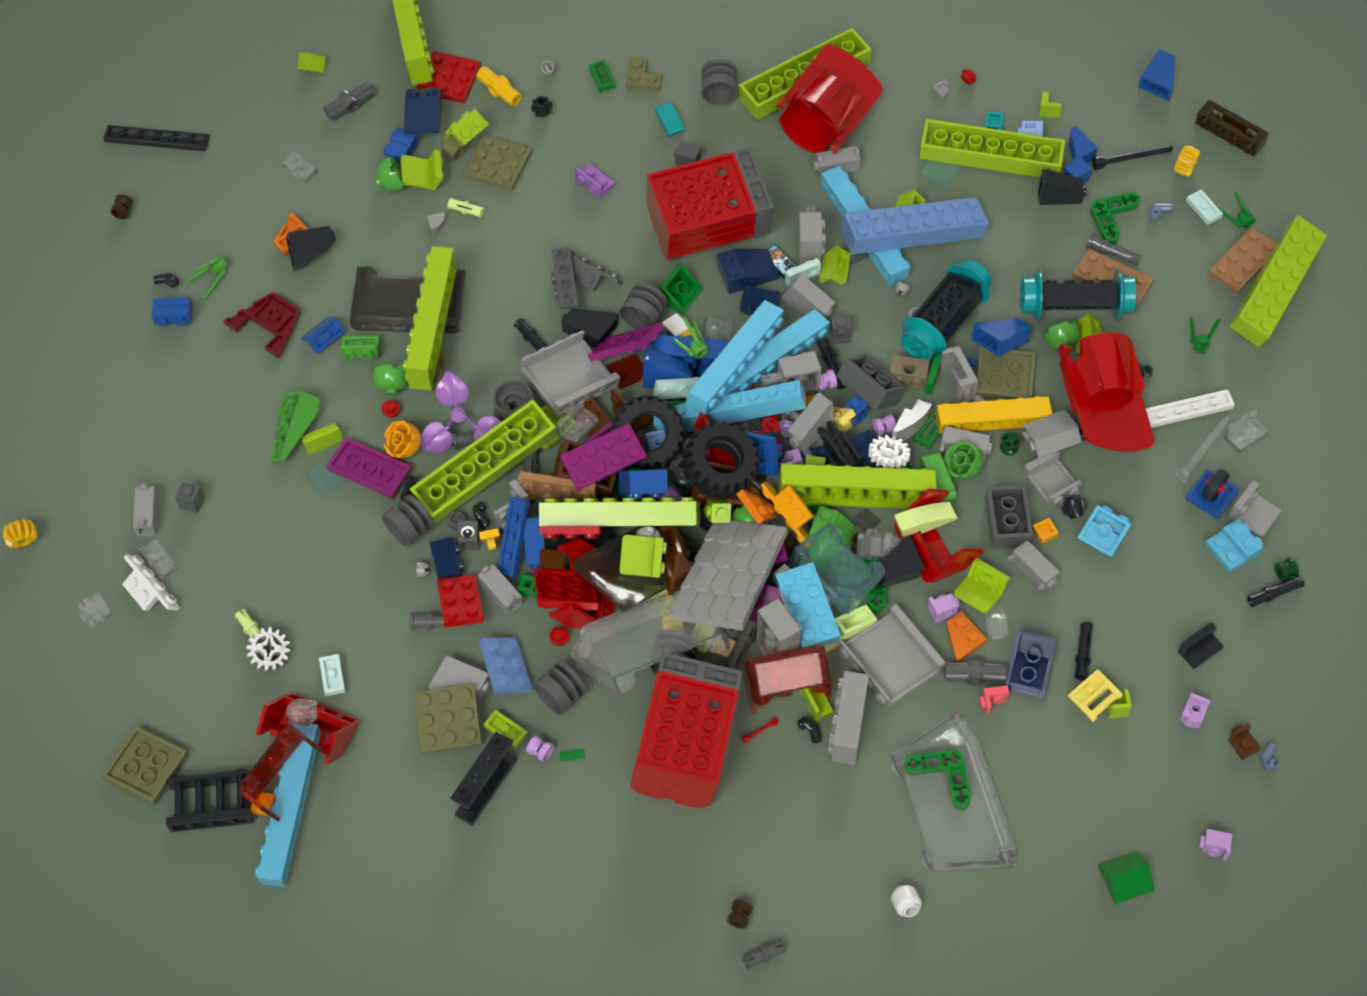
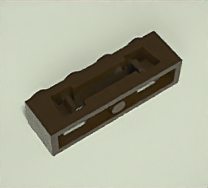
M1208 100L1200 109L1195 124L1201 128L1206 129L1253 157L1266 144L1269 135L1267 131L1211 100ZM1213 109L1223 113V117H1220V113H1213ZM1250 128L1257 134L1254 136L1253 134H1251L1250 130L1247 132V129Z

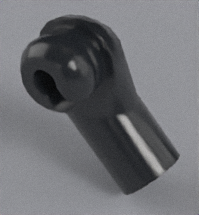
M171 273L153 276L155 285L165 283L169 287L175 288L179 284L178 278Z
M408 476L400 496L401 501H403L406 495L412 496L410 488L416 484L417 478L415 476Z
M479 502L477 505L475 504L472 508L474 517L484 529L491 524L483 513L486 510V506L482 502Z
M802 717V719L797 721L799 729L804 730L806 728L810 732L813 744L822 741L817 723L809 717Z

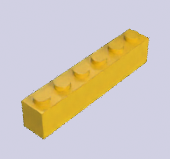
M1036 396L1034 398L1010 400H981L979 402H961L956 404L943 403L937 405L935 414L939 433L943 434L945 426L971 432L1024 428L1023 424L1051 415L1052 410L1049 397Z

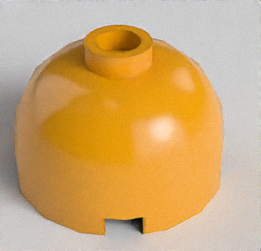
M394 421L385 432L386 444H384V448L392 457L409 458L415 455L421 446V434L418 428L410 422Z

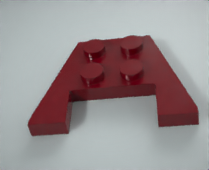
M271 292L252 303L253 306L246 310L241 309L237 312V315L223 320L224 324L235 332H238L251 320L275 335L265 346V349L279 359L301 312L299 308Z

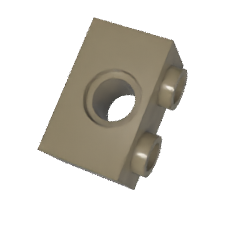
M893 355L890 374L905 386L925 388L930 360Z

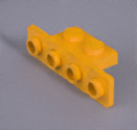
M763 482L761 484L763 494L775 504L773 507L777 513L784 516L786 525L797 534L796 538L800 544L812 546L814 542L802 526L812 519L814 515L793 487L789 485L778 494L769 482Z

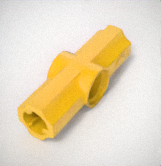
M483 66L476 74L477 79L488 87L489 92L494 97L502 98L510 106H517L520 103L522 94L510 86L505 76H498L488 67Z

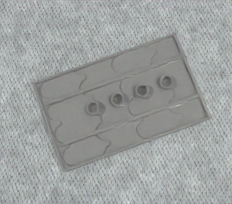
M730 520L729 523H713L704 538L702 547L695 557L693 566L681 585L678 596L671 606L670 620L743 631L788 534L787 527L767 524L760 525Z

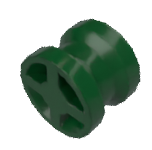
M1007 432L1002 435L1000 450L1003 454L1012 456L1018 452L1020 444L1019 435L1014 432Z
M1287 558L1283 563L1279 562L1274 565L1277 577L1283 582L1287 581L1290 576L1295 577L1299 574V568L1292 558Z

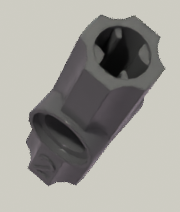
M368 82L352 91L344 90L339 94L337 100L323 107V110L329 120H333L347 111L353 113L362 102L375 95Z
M980 660L945 664V681L967 682V684L973 686L982 685L984 682H1006L1007 670L1005 664H984Z

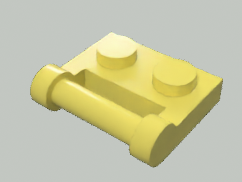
M1098 669L1068 694V698L1092 723L1115 700H1120L1123 697L1119 689ZM1107 690L1111 692V694L1107 696L1101 703H1099L1094 709L1090 710L1088 708V706H1090Z

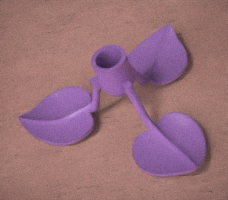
M446 371L437 385L436 396L444 405L454 404L451 408V418L445 428L439 421L432 422L425 427L421 436V449L435 453L448 450L452 445L453 437L447 430L452 422L460 423L464 419L467 420L474 429H477L474 433L476 441L501 423V421L495 416L487 415L479 419L478 426L475 425L469 416L466 415L464 406L457 404L467 400L468 389L466 384L456 374Z

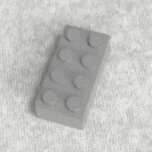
M779 599L759 609L757 621V648L778 677L798 666L800 632L802 630L799 622L796 619L793 620L790 616L791 613L787 605L782 604Z
M845 671L844 678H839L828 753L832 754V762L851 765L856 763L869 678L868 674Z

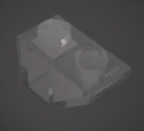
M866 529V532L858 534L857 557L871 560L883 558L901 542V537L894 536V533L883 532L881 534L876 529Z

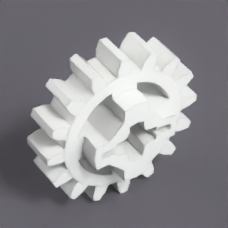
M888 435L884 439L879 436L878 440L873 439L872 444H870L868 457H871V462H877V467L882 465L883 467L901 469V465L906 466V463L909 462L910 448H907L908 444H902V439L895 440V436L892 439Z
M269 627L268 632L261 628L260 634L257 632L253 633L255 639L249 638L248 640L252 645L246 646V650L251 651L247 654V658H253L251 665L257 663L258 670L261 666H264L265 671L269 667L274 671L276 670V665L283 666L281 660L287 661L288 659L285 654L290 653V649L286 648L289 645V641H283L286 635L279 636L278 629L273 633L271 627ZM265 637L264 642L256 644L258 640ZM273 638L276 639L280 643V645H277L273 641ZM269 641V646L272 650L267 657L265 648ZM256 654H260L263 658V661L260 660ZM274 655H280L278 659L271 662V658Z

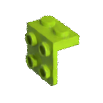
M476 109L471 112L468 110L461 116V119L453 122L448 127L449 129L445 132L446 136L443 140L445 141L453 135L464 147L483 131L489 123Z
M433 149L428 159L409 155L401 156V180L404 185L435 191L439 183L443 181V158H441L440 150Z
M624 535L622 538L620 573L660 578V574H664L665 562H661L662 554H666L667 543L663 542V538Z
M976 558L966 578L955 589L954 596L986 614L1004 594L1010 577Z

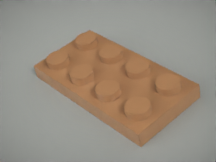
M1251 227L1209 270L1208 275L1239 294L1261 271L1276 242Z
M1090 248L1072 274V278L1081 282L1083 280H1094V283H1101L1102 280L1113 281L1116 269L1121 271L1122 276H1134L1136 282L1135 308L1139 306L1154 281V278Z
M523 471L519 473V484L530 500L540 499L545 501V499H559L560 503L564 502V499H579V502H583L584 498L598 499L596 483L577 491L571 479Z

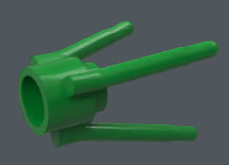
M1237 192L1234 195L1243 209L1237 215L1238 220L1216 206L1237 227L1243 226L1248 228L1256 221Z
M1189 318L1190 343L1193 344L1195 352L1205 354L1211 343V337L1221 321L1220 318L1216 320L1207 336L1202 334L1195 337L1193 318Z

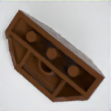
M676 526L659 527L658 531L661 538H663V542L667 543L666 554H662L661 562H665L663 576L667 593L672 595L681 588L693 563L689 561V548H686L684 539Z

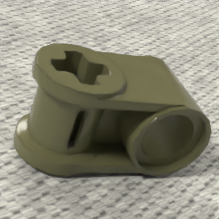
M452 135L443 142L441 150L456 161L473 147L474 142L472 139L463 147Z

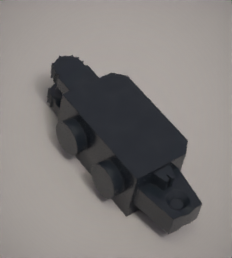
M832 421L827 422V427L833 434V437L830 438L822 427L817 429L824 442L823 446L837 466L863 467L861 464L863 459L843 431L837 429Z

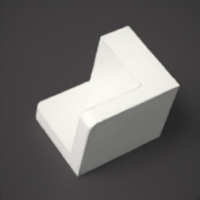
M677 313L662 322L663 334L669 336H679L688 330L684 320Z

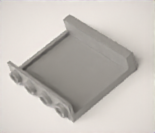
M583 330L573 333L563 340H558L548 347H543L531 355H525L521 359L520 371L556 418L576 409L591 396L595 400L611 392L613 388L617 389L620 376L616 372L610 374L599 360L590 361L588 354L592 350L583 340Z
M897 604L890 608L888 615L845 643L843 640L839 641L838 653L841 658L846 659L850 663L853 672L869 675L867 689L873 691L877 702L881 705L883 704L886 709L942 673L945 669L946 662Z

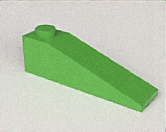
M304 391L283 394L277 416L280 418V425H277L275 432H278V438L274 441L271 462L279 463L285 461L319 412L320 398Z
M820 505L809 533L814 544L804 547L798 567L813 562L820 578L831 564V560L849 545L856 526L839 511Z

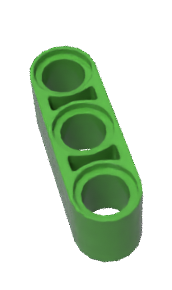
M936 452L921 456V468L935 470L936 489L949 491V494L941 502L956 500V490L941 454Z

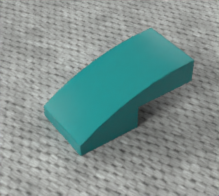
M671 102L654 108L660 124H663L668 137L684 132L685 128Z
M987 110L984 128L1002 130L1005 113Z

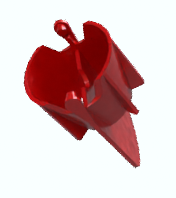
M827 44L776 105L777 108L780 107L783 110L787 105L784 102L786 98L785 101L788 103V106L778 119L780 126L787 137L800 148L811 153H820L833 142L829 148L835 154L882 94L883 88L873 73L861 61L841 48Z
M1099 333L1084 337L1080 340V357L1074 362L1072 357L1068 356L1071 351L1070 347L1060 344L1058 348V354L1061 359L1059 365L1072 412L1078 414L1086 441L1094 446L1118 452H1137L1150 448L1154 444V436L1141 391H1144L1146 387L1132 340L1128 336L1119 333Z

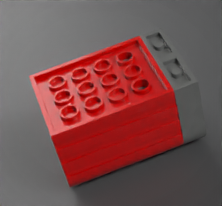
M751 147L647 174L648 211L655 233L658 235L661 250L667 261L771 232L774 207Z
M666 652L662 653L630 783L634 791L661 800L663 798L672 799L674 803L689 807L705 808L711 805L719 783L743 671Z

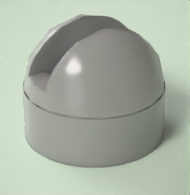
M547 60L542 63L541 69L543 73L551 74L556 70V64L552 60Z
M897 281L895 293L898 295L899 291H901V296L907 295L910 286Z
M416 562V577H425L429 574L430 571H425V568H430L426 562Z

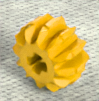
M1184 146L1175 163V172L1189 177L1195 169L1200 151L1192 146Z
M22 519L21 521L10 522L3 530L4 541L11 548L31 545L38 537L37 529L31 520L26 521Z

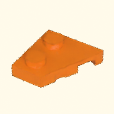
M293 213L289 214V220L286 225L282 226L280 233L273 241L274 246L284 256L289 254L285 238L287 233L308 229Z
M744 489L737 493V496L757 524L770 522L778 517L773 505Z
M962 611L946 622L956 663L961 662L987 643V638Z

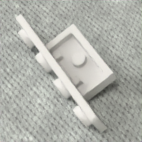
M128 554L124 556V559L133 568V571L122 585L144 611H149L158 599L168 610L178 611L180 609V606L176 603V598L165 590V585L155 578L154 572L144 565V560L140 556Z

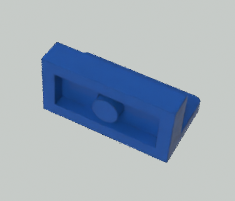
M327 317L304 334L301 339L302 341H307L315 353H319L346 331L336 317Z

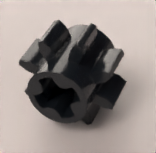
M539 96L532 100L531 111L535 112L536 117H546L548 114H551L553 106L552 102H548V97Z
M1078 496L1066 498L1064 506H1061L1063 515L1069 516L1070 519L1083 516V511L1087 508L1084 499L1081 500Z

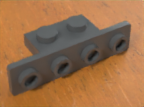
M570 248L552 249L555 273H551L552 284H556L557 287L553 288L555 299L558 298L561 310L577 308L578 300Z
M570 250L574 280L592 291H596L603 276L622 285L623 281L618 279L619 275L611 271L609 274L604 272L605 268L596 263L592 266L589 264V259L581 255L577 258L574 256L575 252Z

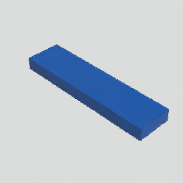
M510 497L497 568L503 575L509 577H516L530 502L529 500L517 497Z

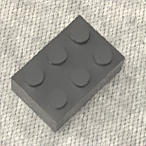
M867 354L846 358L836 375L843 385L850 387L856 396L863 398L869 404V407L875 410L896 405L906 389L905 385Z
M1026 485L987 487L985 505L991 548H1017L1027 540L1031 543L1033 531Z

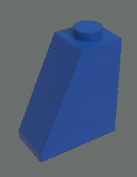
M1159 49L1141 75L1138 87L1170 101L1174 88L1175 56Z
M1018 318L976 323L973 328L972 340L999 357L1028 343L1031 326Z
M648 347L644 349L643 388H654L656 380L692 378V370H689L688 362Z
M539 517L527 518L524 530L526 566H531V570L538 568L540 565V550L545 549L544 534H540Z

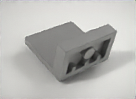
M516 479L509 483L510 497L529 500L527 493ZM509 503L493 513L496 529L498 528L499 533L505 529ZM530 504L528 507L527 518L529 517V515H531Z
M1253 480L1234 504L1228 518L1233 521L1239 519L1241 522H1246L1250 527V531L1262 538L1281 514L1282 509L1259 496L1260 492L1257 490L1260 483Z

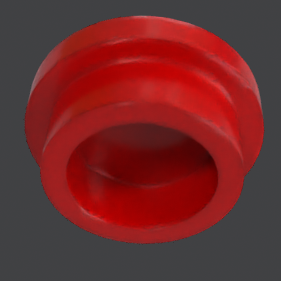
M964 69L960 77L964 83L970 85L976 82V75L972 70Z
M395 400L385 401L381 406L382 413L388 418L396 417L400 412L399 403Z
M564 627L552 629L549 635L550 641L556 646L565 645L569 640L568 630Z

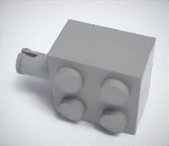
M809 205L805 208L806 212H799V263H805L816 258L821 262V255H825V219H821V212H816V206L812 205V211H810Z
M815 351L803 352L799 355L785 356L782 359H778V370L776 373L761 375L762 386L766 387L800 380L805 393L819 390L821 367Z

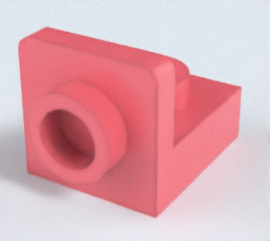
M1008 685L983 689L982 696H979L980 707L984 708L985 714H990L991 703L1001 704L1007 701L1009 695Z

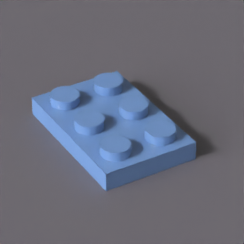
M517 637L481 638L479 645L494 694L530 693L533 688Z

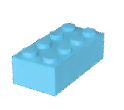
M811 562L776 574L775 582L782 601L789 608L790 616L793 620L796 619L802 628L800 632L801 653L803 654L840 641V633L814 563Z

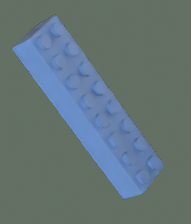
M977 197L844 213L840 229L851 255L984 238L989 222Z

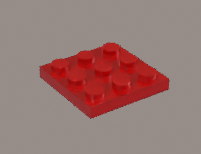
M433 51L431 54L432 62H429V64L432 63L434 74H431L433 81L419 84L416 88H441L442 99L465 104L475 82L476 74L481 68V62Z
M540 526V534H544V538H559V534H564V538H579V534H584V538H598V534H603V526Z
M533 569L538 607L550 609L573 605L585 611L597 610L598 600L592 571Z

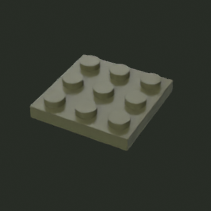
M483 134L463 172L464 177L513 191L532 154V148Z
M980 346L977 370L978 384L975 396L1005 400L1032 398L1036 352L1011 350L998 357Z
M474 683L413 692L421 753L482 744Z
M135 726L101 777L103 780L155 805L168 786L166 779L174 777L188 756L186 750Z

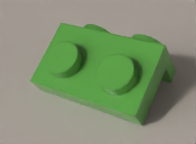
M379 335L342 336V345H340L339 349L342 359L379 358L380 338Z

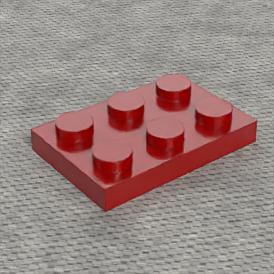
M476 574L437 579L444 628L484 622Z

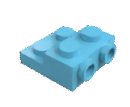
M1097 505L1077 539L1112 558L1130 531L1132 524L1129 523L1130 519L1123 515L1118 517L1113 514V510L1109 507Z
M1239 519L1223 527L1220 533L1205 542V545L1229 573L1259 556L1263 549L1261 539L1258 536L1254 537L1250 533L1249 525L1246 522H1241Z

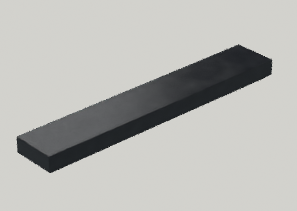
M108 125L103 139L104 142L206 152L210 138L209 134Z

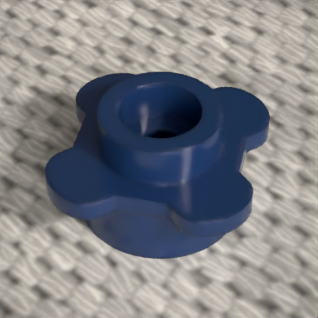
M818 446L812 449L813 456L819 457V455H822V457L826 458L825 465L830 463L829 453L825 447Z

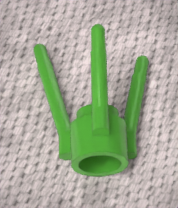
M217 256L212 261L197 268V273L189 277L188 281H192L208 270L213 274L218 273L219 275L204 295V299H206L222 276L227 273L225 269L228 265L221 256Z
M683 317L694 340L690 343V349L676 338L673 341L685 350L691 358L695 356L697 359H700L707 355L709 348L705 344L696 321H693V325L697 335L687 318Z

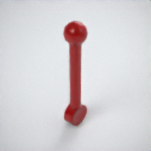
M775 717L771 718L768 724L749 735H744L742 741L748 743L752 737L770 726H777L778 719Z

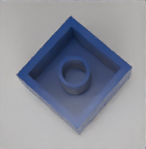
M667 469L619 471V494H626V498H643V494L644 497H662V493H668Z

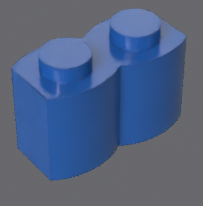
M397 128L391 134L389 144L384 147L383 153L385 158L389 156L391 158L394 157L398 164L401 165V156H411L419 142L418 134H404V129Z

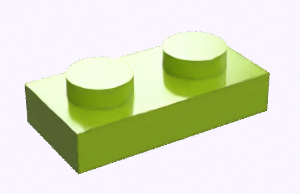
M497 710L483 724L484 729L493 735L497 731L512 739L514 743L511 747L515 750L528 735L526 730Z

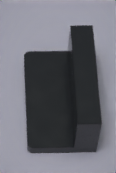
M1212 622L1182 642L1179 647L1178 653L1193 669L1217 654L1224 647L1214 636L1217 628Z

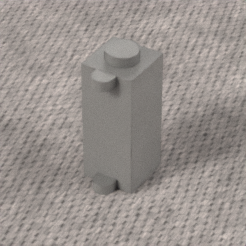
M856 146L838 149L835 154L832 153V150L815 153L813 169L817 171L819 178H821V173L839 165L847 173L860 170L861 158L859 148Z
M945 426L939 452L946 453L952 444L965 440L975 444L981 450L983 461H985L986 454L990 455L992 443H989L990 435Z
M141 484L140 487H135L133 529L137 537L156 535L158 493L154 486Z
M1028 540L1017 547L1008 557V560L1013 562L1038 587L1037 589L1040 592H1044L1048 588H1054L1059 582L1060 571Z
M494 564L490 567L485 566L478 574L480 586L507 616L523 606L522 596Z

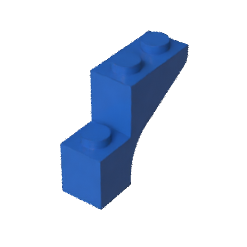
M1074 126L1071 128V136L1068 140L1072 162L1064 167L1063 174L1081 178L1084 184L1090 180L1092 168L1088 163L1092 161V157L1096 156L1097 147L1085 136L1083 131Z

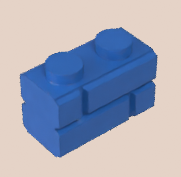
M190 297L153 299L151 315L155 325L164 327L168 324H176L178 326L192 324L193 304Z

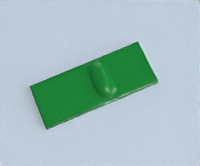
M584 749L560 752L561 761L585 758Z

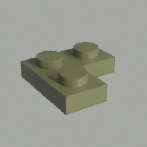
M630 58L626 88L660 91L662 74L646 72L647 59Z

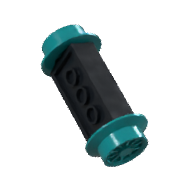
M965 260L961 264L949 266L945 278L915 314L904 320L902 324L904 333L900 338V342L908 354L914 358L930 360L936 354L941 355L947 349L946 343L974 308L978 304L986 303L989 300V287L992 284V278L982 265L972 260Z
M1040 269L1036 270L1034 276H1022L1021 313H1033L1036 321L1040 320L1042 310H1112L1116 321L1120 319L1122 313H1133L1135 310L1134 276H1122L1119 269L1115 270L1113 281L1102 280L1101 283H1094V280H1083V283H1075V280H1065L1064 283H1057V280H1046V283L1042 284Z

